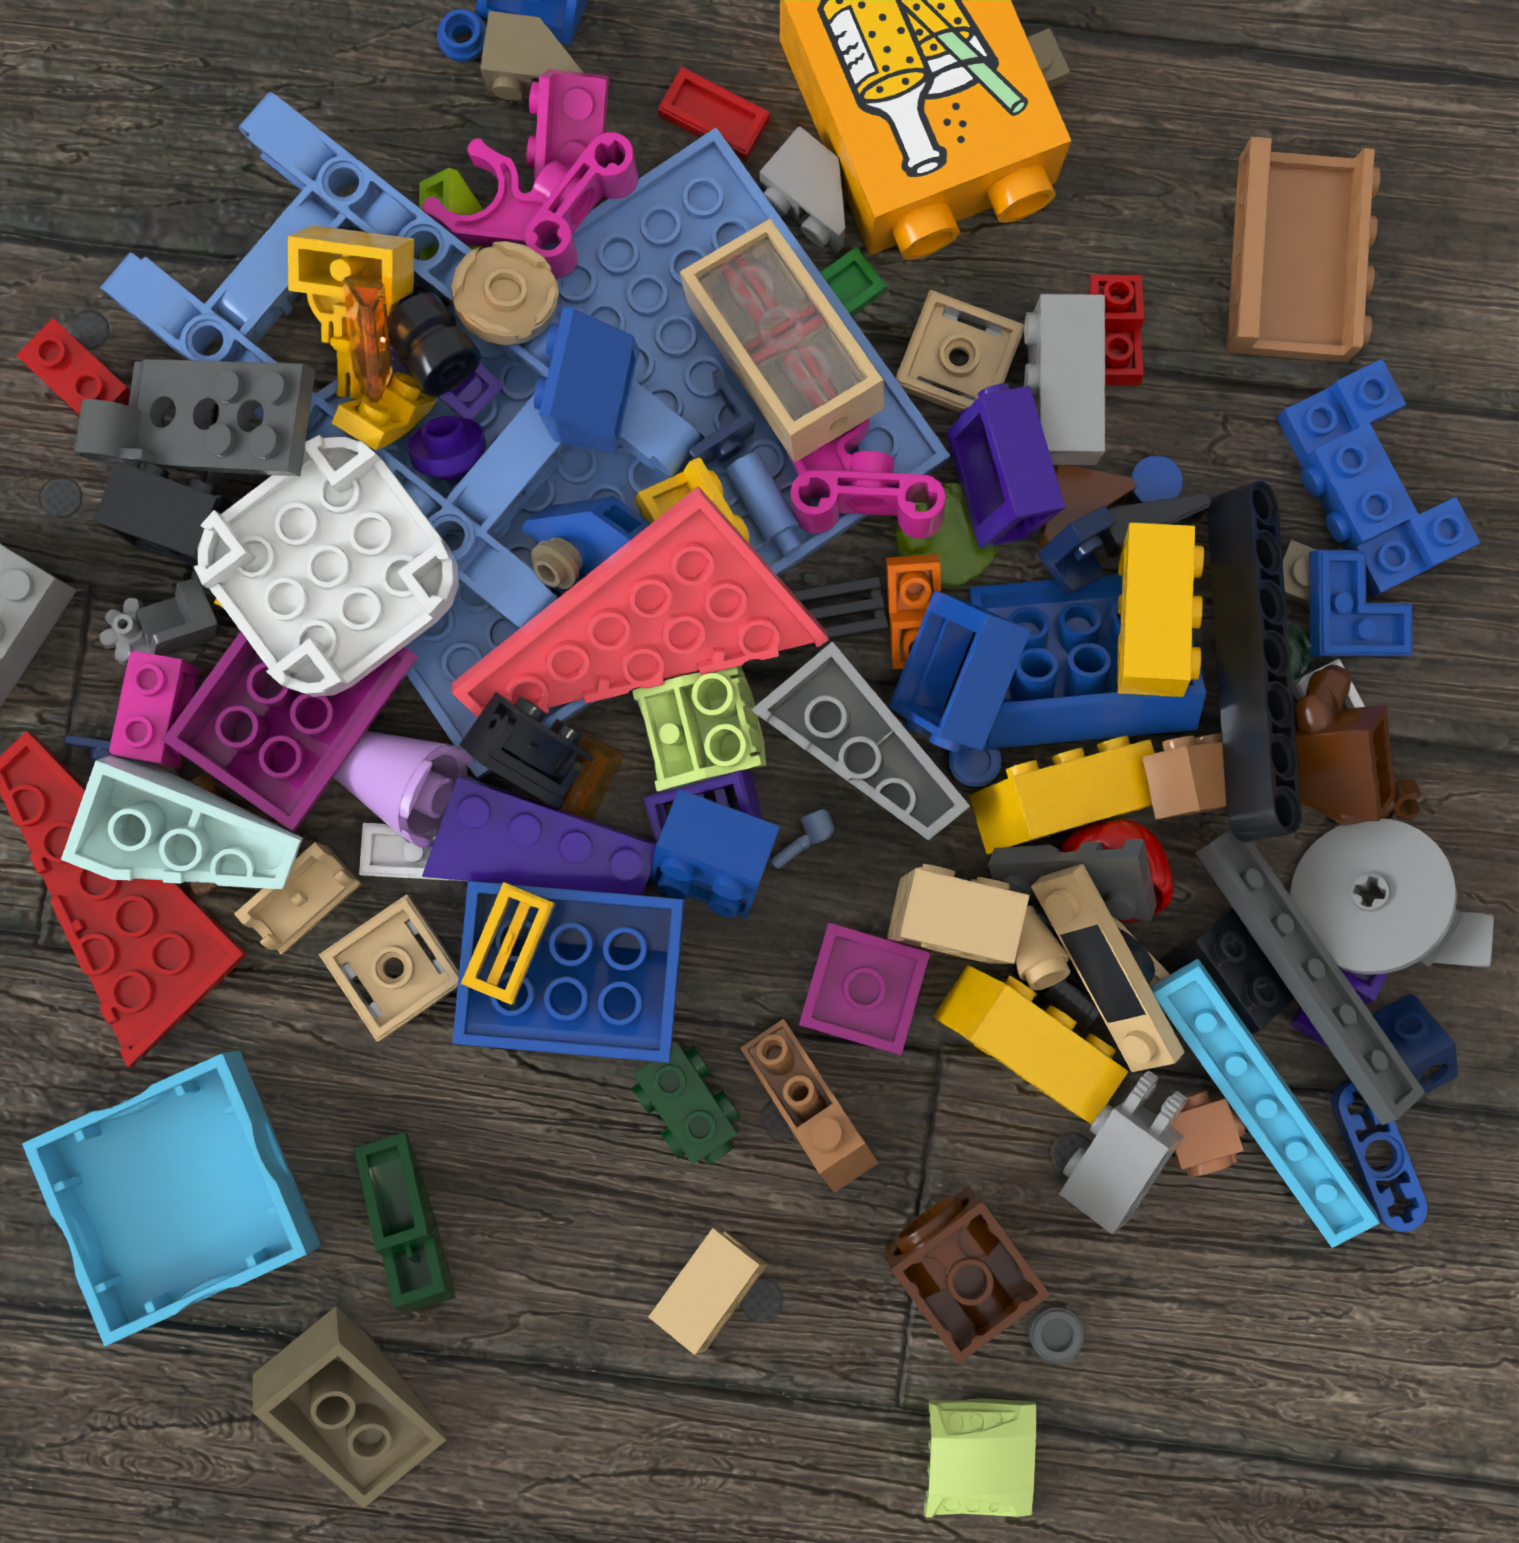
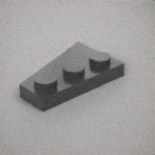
M1144 839L1126 840L1123 849L1103 850L1104 847L1100 842H1083L1079 850L1075 852H1060L1051 845L994 848L988 864L993 880L1010 884L1009 891L1030 895L1028 900L1030 902L1040 903L1031 885L1041 876L1083 863L1112 917L1120 920L1134 918L1152 921L1157 905Z

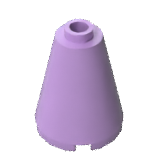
M366 731L333 778L407 842L418 847H432L434 843L432 838L437 835L458 774L472 778L467 775V763L474 764L472 757L464 749L455 745Z

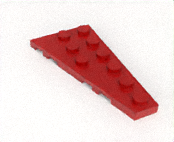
M26 731L0 756V795L14 825H19L32 853L29 857L37 874H41L52 896L50 902L83 973L88 974L102 1004L99 1008L107 1024L112 1025L122 1047L120 1053L127 1068L134 1067L248 953L180 883H163V880L151 879L112 880L61 860L86 786L34 733Z

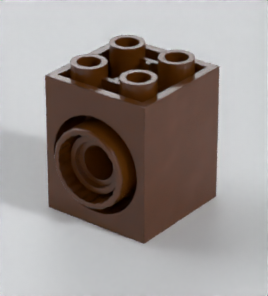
M969 1186L957 1195L949 1196L924 1211L896 1236L894 1242L883 1249L891 1271L958 1364L1050 1296L988 1208Z

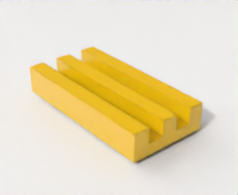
M503 882L461 984L510 1005L514 1004L556 903ZM511 898L519 900L520 903L487 981L478 979ZM531 906L539 909L507 987L506 989L500 988L498 984Z

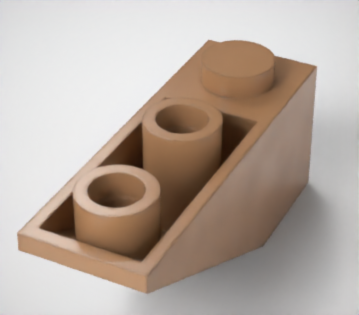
M784 1019L740 1047L814 1167L834 1193L879 1164Z

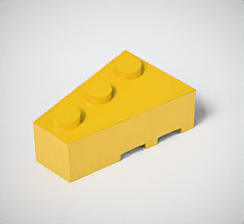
M1129 523L1118 562V575H1123L1122 595H1119L1118 613L1121 614L1120 635L1118 636V694L1183 697L1190 680H1198L1201 649L1200 647H1192V628L1199 629L1201 625L1202 596H1193L1194 578H1201L1204 547L1195 545V526Z
M1128 735L1097 744L1099 753L1085 757L1083 748H1078L1053 756L1054 765L1039 769L1037 760L1007 768L1008 779L969 795L986 854H992L994 848L1012 847L1032 840L1036 841L1053 834L1153 806L1143 756L1155 754L1151 739L1130 744Z
M967 965L933 1015V1018L972 1042L975 1047L992 1056L1029 1084L1092 1125L1128 1073L1125 1068L1112 1060L1117 1051L1091 1033H1089L1085 1040L1072 1031L1077 1022L1054 1006L1049 1005L1046 1011L1032 1003L1036 993L1017 979L1009 976L1005 983Z

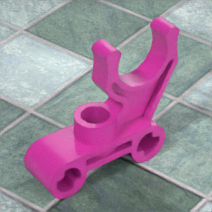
M606 132L598 135L590 142L570 169L558 161H552L547 164L537 177L532 191L523 193L518 172L511 158L492 150L482 139L478 138L469 143L467 150L475 167L491 172L499 180L498 192L493 202L483 211L473 215H458L448 211L436 197H429L424 201L422 209L423 212L465 245L492 247L494 242L508 241L528 246L545 258L551 266V272L555 279H560L568 276L578 263V251L572 235L602 196L610 199H621L629 196L638 184L639 172L630 141L625 136L616 132ZM560 243L554 249L543 250L547 245Z
M869 419L797 462H794L788 454L798 475L792 483L790 490L793 514L799 523L798 527L805 532L819 534L832 529L837 523L840 513L897 516L898 524L902 531L908 536L917 539L933 536L943 525L946 497L945 490L938 480L923 474L894 473L895 461L893 457L882 452L860 451L853 454L847 453L857 447L869 432ZM812 498H821L819 506H810ZM915 503H927V511H915Z

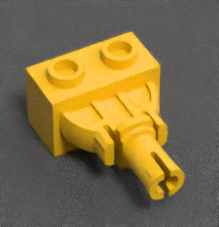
M312 225L288 236V290L307 293L309 305L316 318L321 322V341L324 343L331 342V346L337 351L336 395L346 398L348 392H350V399L363 398L369 385V350L380 349L385 346V339L382 334L385 320L399 306L401 299L413 293L414 238Z

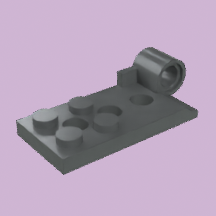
M144 359V361L135 362L128 406L105 400H82L74 454L85 459L103 463L116 464L118 461L132 467H136L138 462H149L163 469L301 477L316 370L304 364L160 359ZM174 403L176 407L175 417L165 427L164 413ZM218 404V420L207 428L206 418L208 412L213 406ZM262 406L264 411L263 421L260 426L251 431L250 418L253 412Z

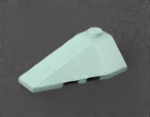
M111 754L95 761L61 860L112 880L151 879L163 880V883H182L186 881L216 883L218 886L283 889L287 883L303 838L166 770L140 760Z

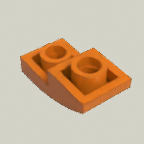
M938 554L886 557L888 615L893 669L904 668L934 590L941 592V568Z

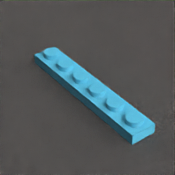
M1199 959L1194 960L1152 985V992L1159 1005L1329 1245L1334 1248L1378 1225L1377 1212Z

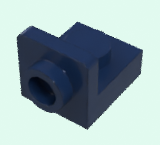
M1105 505L1069 523L1037 553L1058 585L1067 595L1096 581L1104 574V569L1093 554L1105 544L1101 536L1117 523Z

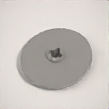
M1381 818L1379 822L1368 821L1353 825H1340L1318 838L1304 853L1296 867L1292 878L1290 897L1340 969L1359 974H1385L1417 963L1437 947L1448 932L1453 921L1457 904V888L1452 868L1446 856L1428 835L1409 824ZM1378 884L1380 891L1385 897L1384 899H1375L1372 907H1367L1359 894L1360 892H1370L1372 885Z

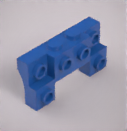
M1383 359L1335 381L1331 387L1284 409L1276 418L1303 468L1301 477L1305 488L1311 496L1319 498L1327 514L1325 522L1332 538L1337 543H1342L1345 550L1365 551L1366 589L1371 598L1481 543L1457 497L1418 514L1371 425L1396 414L1407 405Z

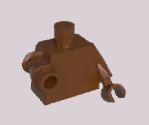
M1329 665L1322 670L1314 672L1309 678L1306 696L1299 699L1295 707L1301 805L1314 807V809L1341 825H1353L1368 821L1379 822L1381 818H1387L1392 811L1402 820L1416 818L1420 808L1417 801L1410 798L1416 799L1421 796L1417 783L1411 779H1400L1396 782L1394 780L1387 706L1377 705L1342 709L1351 685V677L1347 670L1338 665Z

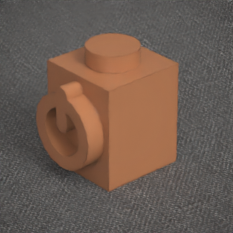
M1208 1089L1183 1094L1188 1099L1171 1127L1182 1134L1184 1138L1169 1159L1170 1164L1181 1170L1186 1169L1188 1176L1193 1177L1217 1172L1238 1162L1235 1153L1244 1151L1239 1136L1245 1135V1126L1232 1106L1229 1105L1227 1099L1217 1095L1209 1096Z

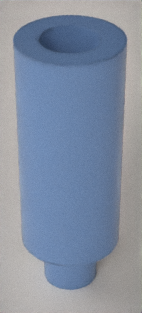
M759 452L749 453L730 464L725 471L766 544L776 542L783 556L798 550L801 544L793 531L798 528L799 523Z

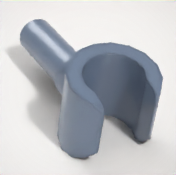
M821 809L800 819L806 835L797 838L770 859L777 869L781 868L804 849L806 850L810 846L832 837L835 827L827 810Z

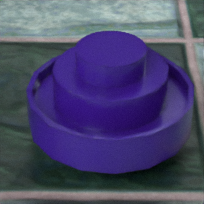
M441 416L428 421L422 427L415 430L407 442L408 454L414 469L424 475L439 477L446 481L464 477L487 449L484 432L479 423L471 419L455 416Z

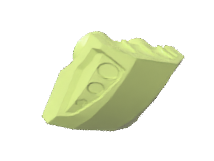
M741 666L705 675H700V672L682 675L665 680L664 685L652 688L640 687L632 690L634 700L638 701L645 723L656 769L657 781H655L657 792L680 788L738 771L766 766L765 741L758 715L751 711L755 707V702Z
M986 1398L929 1400L931 1440L928 1443L930 1449V1465H927L929 1490H926L927 1500L924 1501L925 1516L931 1518L934 1515L961 1513L1014 1517L1032 1515L1036 1448V1403L1034 1401Z

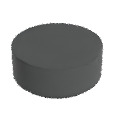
M1051 1304L1040 1308L1034 1313L1029 1322L1028 1337L1031 1345L1042 1358L1050 1362L1060 1363L1068 1361L1078 1354L1084 1342V1329L1079 1318L1070 1309L1062 1305Z

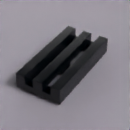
M879 577L792 592L802 604L870 592L871 599L808 610L816 620L873 611L874 619L824 628L829 640L888 629Z

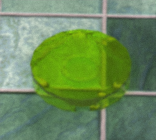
M946 483L942 484L946 497L944 521L936 534L929 538L917 539L904 533L899 524H897L896 528L897 550L900 556L938 554L941 568V587L961 586L978 578L992 562L997 546L979 549L961 485ZM915 503V511H927V503Z

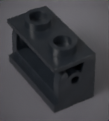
M495 692L459 745L486 768L559 810L564 803L562 798L582 768L583 762L576 757L580 754L592 762L594 756L578 745L583 736L563 721L556 719L552 726L542 721L546 712L528 699L519 695L516 701L512 702L498 692Z

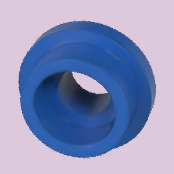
M457 9L449 12L441 21L437 31V39L442 52L448 58L458 62H468L478 58L483 53L486 25L478 15L468 10ZM467 33L472 36L467 42H455L460 34Z

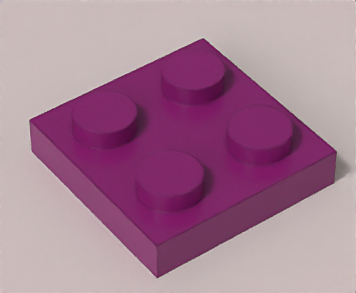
M828 923L798 1025L902 1055L930 952Z

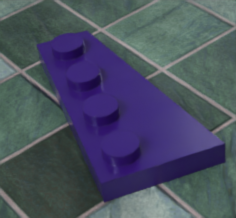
M458 774L422 877L497 884L505 882L511 885L642 896L652 869L657 842L561 809L558 810L553 806Z

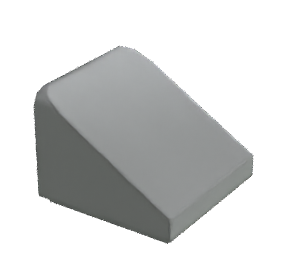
M1461 912L1463 915L1461 921L1433 963L1468 967H1490L1494 926L1493 914Z

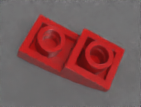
M1090 275L1088 294L1105 295V385L1140 386L1144 376L1141 328L1145 319L1142 275Z

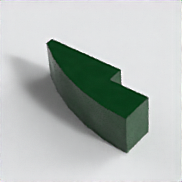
M403 1132L354 1148L375 1251L382 1255L393 1308L403 1314H407L456 1298L436 1219L408 1134Z

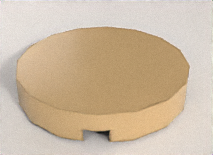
M508 241L494 242L492 247L482 250L478 247L468 252L456 267L452 282V300L455 314L469 332L483 341L504 346L526 343L542 334L555 316L559 297L557 279L555 281V277L551 272V266L545 258L528 246Z

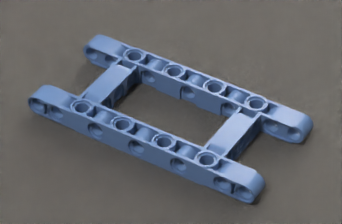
M268 92L238 128L262 152L259 156L302 191L205 304L202 303L146 256L141 260L132 252L125 257L100 286V289L186 360L277 363L263 352L257 343L283 313L288 316L293 310L291 303L301 293L288 290L289 235L315 225L414 238V281L427 292L434 293L440 298L443 297L452 305V282L456 267L467 253L472 250L272 92ZM359 185L356 192L352 195L339 197L340 192L346 186ZM424 248H439L436 255L426 261L417 260L418 254ZM554 316L542 334L526 343L505 346L492 344L517 364L522 360L539 375L547 377L552 358L546 355L548 331L552 323L559 324L560 320ZM223 340V345L217 353L205 356L207 347L213 341ZM633 379L619 445L652 471L658 468L666 475L673 477L689 457L688 450L703 439L688 422ZM312 392L306 441L318 435L323 438L347 437L356 441L359 440L331 423L336 410ZM534 394L446 499L382 448L375 451L370 448L389 466L442 538L452 531L464 532L465 537L461 547L451 551L458 564L459 582L518 630L558 597L552 593L553 590L537 577L533 569L496 539L574 447V445L553 440L539 416L540 410L534 408ZM262 406L253 412V415L263 421L264 417Z

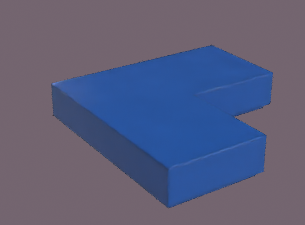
M1316 550L1309 552L1310 656H1412V604L1366 603L1365 551Z

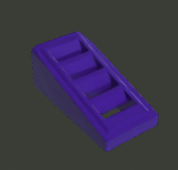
M749 770L738 771L643 797L654 841L658 842L668 817L665 803L674 802L678 789L707 800V792L714 791L718 804L733 809L727 787L734 785L740 812L763 820L751 772Z

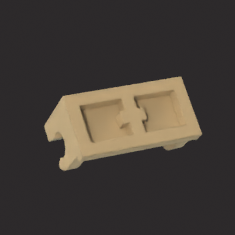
M314 842L295 859L283 889H261L234 915L244 926L254 928L263 939L260 943L269 950H278L280 954H284L361 886L362 883L328 845Z
M712 1228L648 1317L694 1355L705 1352L768 1263L726 1231L722 1233L718 1229Z

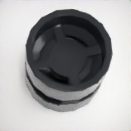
M421 293L402 302L390 313L384 322L382 334L398 358L407 362V367L410 369L412 377L423 392L429 396H439L454 390L470 378L478 368L482 357L479 349L468 334L463 332L459 326H456L455 317L441 298L434 293Z

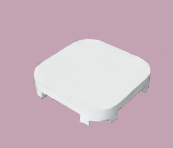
M318 435L306 441L301 477L272 475L222 514L214 510L200 525L204 528L197 548L198 565L194 566L202 585L212 591L269 668L266 672L282 686L313 697L336 695L354 686L438 622L452 606L459 587L458 564L449 546L389 466L361 440L356 441L347 437L323 438Z

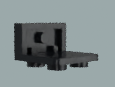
M1234 908L1230 909L1201 935L1170 950L1158 960L1171 975L1194 960L1199 959L1251 1034L1260 1031L1295 999Z

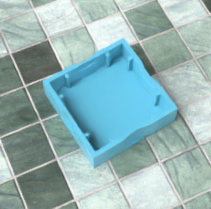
M240 1050L219 1054L151 1085L144 1092L111 1108L90 1112L22 1143L49 1212L62 1229L68 1241L73 1257L76 1278L104 1347L169 1318L192 1304L225 1289L237 1287L301 1258L321 1246L319 1237Z

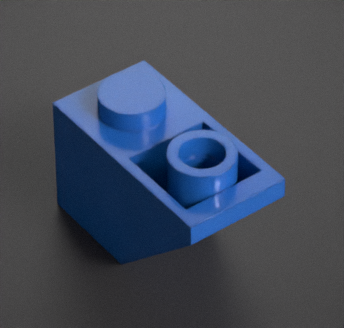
M608 496L550 505L527 519L521 530L534 538L537 544L541 541H549L553 537L563 538L570 542L582 557L583 566L579 571V576L583 579L651 523L616 497Z

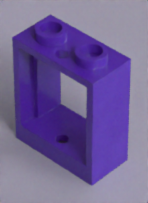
M1003 383L981 390L973 404L960 412V418L948 429L946 435L979 549L1028 539L1065 508V504L1030 386L1010 389L1008 384Z

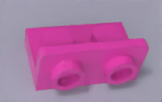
M548 68L540 75L539 82H532L529 110L530 114L537 115L536 136H529L527 166L534 168V182L546 165L552 161H558L570 169L590 142L598 135L606 133L609 76Z
M132 651L128 658L109 752L115 756L141 760L157 766L180 770L183 755L163 742L162 739L196 694L200 668L182 659Z

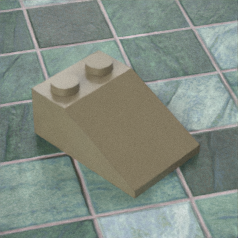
M337 1306L253 1374V1414L363 1509L447 1440L446 1433L373 1339Z

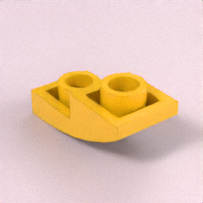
M395 372L371 379L363 398L339 404L331 423L377 451L395 442L415 427L434 408L437 399L425 394L412 376Z

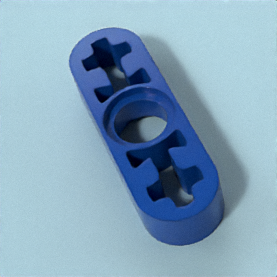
M1351 1080L1345 1081L1335 1089L1331 1099V1107L1367 1200L1377 1212L1379 1222L1382 1225L1399 1232L1413 1231L1424 1222L1428 1207L1397 1125L1393 1121L1381 1125V1130H1368L1357 1137L1355 1131L1365 1130L1366 1126L1359 1114L1348 1112L1347 1105L1354 1102L1353 1092L1356 1091L1358 1095L1361 1094ZM1368 1105L1363 1107L1368 1123L1373 1125L1380 1124ZM1376 1140L1386 1141L1392 1150V1160L1382 1170H1373L1367 1164L1365 1158L1367 1147ZM1401 1174V1180H1392ZM1392 1180L1391 1182L1398 1196L1410 1199V1204L1403 1208L1404 1218L1388 1213V1207L1395 1203L1390 1187L1382 1184L1377 1187L1376 1181Z

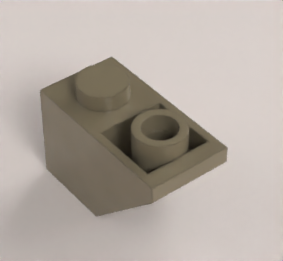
M489 11L480 66L487 92H491L497 97L506 100H520L522 97H530L532 82H539L540 75L548 68L583 73L540 17Z

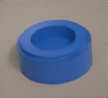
M1164 456L1144 458L1135 466L1129 476L1132 477L1137 485L1131 494V498L1136 504L1176 498L1180 494L1183 485V477L1179 467L1171 459Z
M987 741L983 751L962 745L959 753L949 752L947 759L948 770L952 778L964 787H983L990 783L999 773L1001 767L999 749H988Z

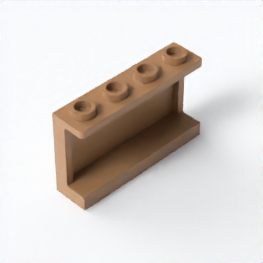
M1251 137L1239 156L1226 353L1348 363L1360 351L1362 346L1365 347L1368 344L1372 329V319L1370 315H1365L1366 297H1369L1372 292L1375 278L1374 266L1368 265L1369 248L1375 242L1378 227L1377 217L1371 216L1372 198H1375L1378 192L1381 177L1380 168L1374 166L1375 149L1363 148L1355 158L1271 152L1272 138Z

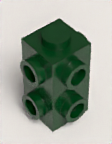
M678 1042L671 1047L669 1063L650 1061L635 1071L633 1075L638 1083L631 1088L645 1111L650 1114L657 1110L668 1128L663 1130L661 1134L677 1159L686 1154L692 1165L702 1158L710 1165L735 1148L730 1139L738 1134L734 1121L741 1116L724 1090L717 1095L714 1094L704 1078L711 1073V1070L697 1048L693 1045L686 1050L682 1043Z

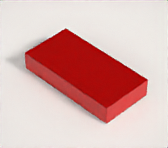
M682 66L658 107V117L699 138L717 128L736 156L745 162L748 161L770 121L769 111Z

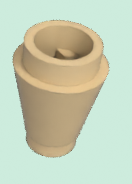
M1027 906L1015 961L1020 980L1027 981L1031 990H1042L1061 982L1070 974V969L1067 965L1070 956L1036 913L1035 908Z

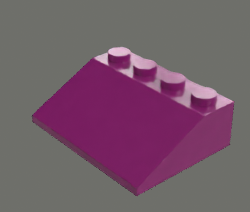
M240 631L162 741L289 830L295 832L419 657L404 647L354 686L336 695L313 697L279 684L266 672L269 668Z

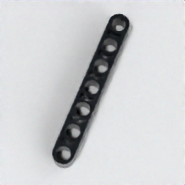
M1260 480L1210 498L1212 503L1207 510L1227 817L1232 833L1243 843L1296 833L1302 822L1279 509L1273 490L1267 483Z

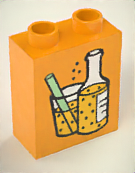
M780 0L779 41L823 145L839 157L842 191L869 256L898 245L904 259L922 258L941 250L958 237L960 230L956 223L957 221L993 208L999 222H1013L1039 211L1053 200L1056 192L1052 184H1055L1058 179L1071 139L1011 0Z

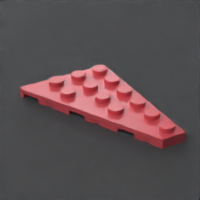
M698 486L451 683L452 694L477 718L495 692H498L512 702H515L518 696L521 695L546 713H550L549 707L582 699L585 700V703L595 702L627 694L630 690L638 687L652 688L664 685L663 679L700 671V675H705L741 666L751 659L766 660L778 657V651L814 642L816 647H819L827 642L829 638L826 630Z

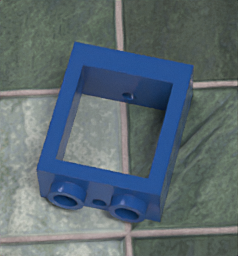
M934 590L888 708L906 718L903 725L905 728L930 737L929 742L957 753H959L962 745L983 751L1031 629L975 604ZM973 632H975L976 634L973 639L972 645L970 647V650L968 652V655L966 657V660L964 662V665L962 667V670L960 672V675L958 677V680L956 682V685L954 687L946 710L943 714L941 713L942 709L944 707V704L946 702V699L948 697V694L950 692V689L952 687V684L954 682V679L964 657Z

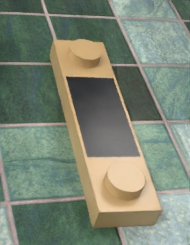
M1082 863L1041 876L1031 887L1131 1072L1175 1064L1185 1052L1084 864Z

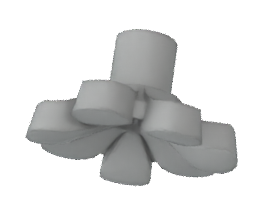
M136 598L125 600L123 612L115 609L109 610L105 615V620L111 626V629L100 633L102 645L107 649L116 647L115 659L124 666H127L129 654L132 651L151 654L135 617L136 610L143 607L142 600Z

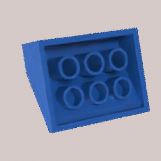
M1102 575L1096 581L1070 595L1063 592L1056 580L969 587V603L1031 629L988 736V749L1197 730L1206 696L1201 670L1198 680H1190L1183 697L1118 694V636L1120 635L1121 614L1118 613L1119 595H1122L1123 575Z
M468 881L452 1044L670 1062L686 900L513 885L556 904L514 1004L510 1005L461 984L502 884ZM511 898L478 979L487 981L520 903L519 900ZM531 906L498 984L500 988L506 989L538 913L539 909Z

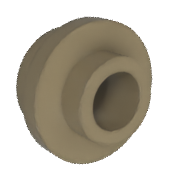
M553 537L549 541L539 542L531 551L534 572L546 585L568 589L578 581L579 571L583 566L582 557L578 550L567 540Z

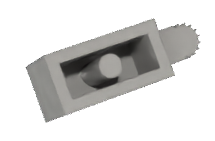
M1147 1071L1141 1077L1124 1102L1115 1108L1108 1104L1100 1112L1090 1128V1131L1096 1135L1087 1150L1080 1147L1063 1170V1174L1069 1177L1059 1195L1112 1235L1131 1219L1184 1138L1171 1125L1186 1104L1188 1099L1186 1096L1176 1091L1166 1099L1158 1116L1143 1107L1145 1101L1156 1089V1084L1159 1080V1077L1151 1071Z

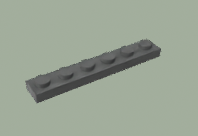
M1231 828L1226 829L1195 853L1381 1125L1398 1120L1425 1094V1091L1253 842L1243 843L1239 841L1232 833Z

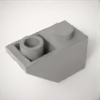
M799 126L761 169L760 189L780 216H784L787 213L801 224L800 229L808 240L820 248L827 245L838 254L844 247L845 218L839 157Z

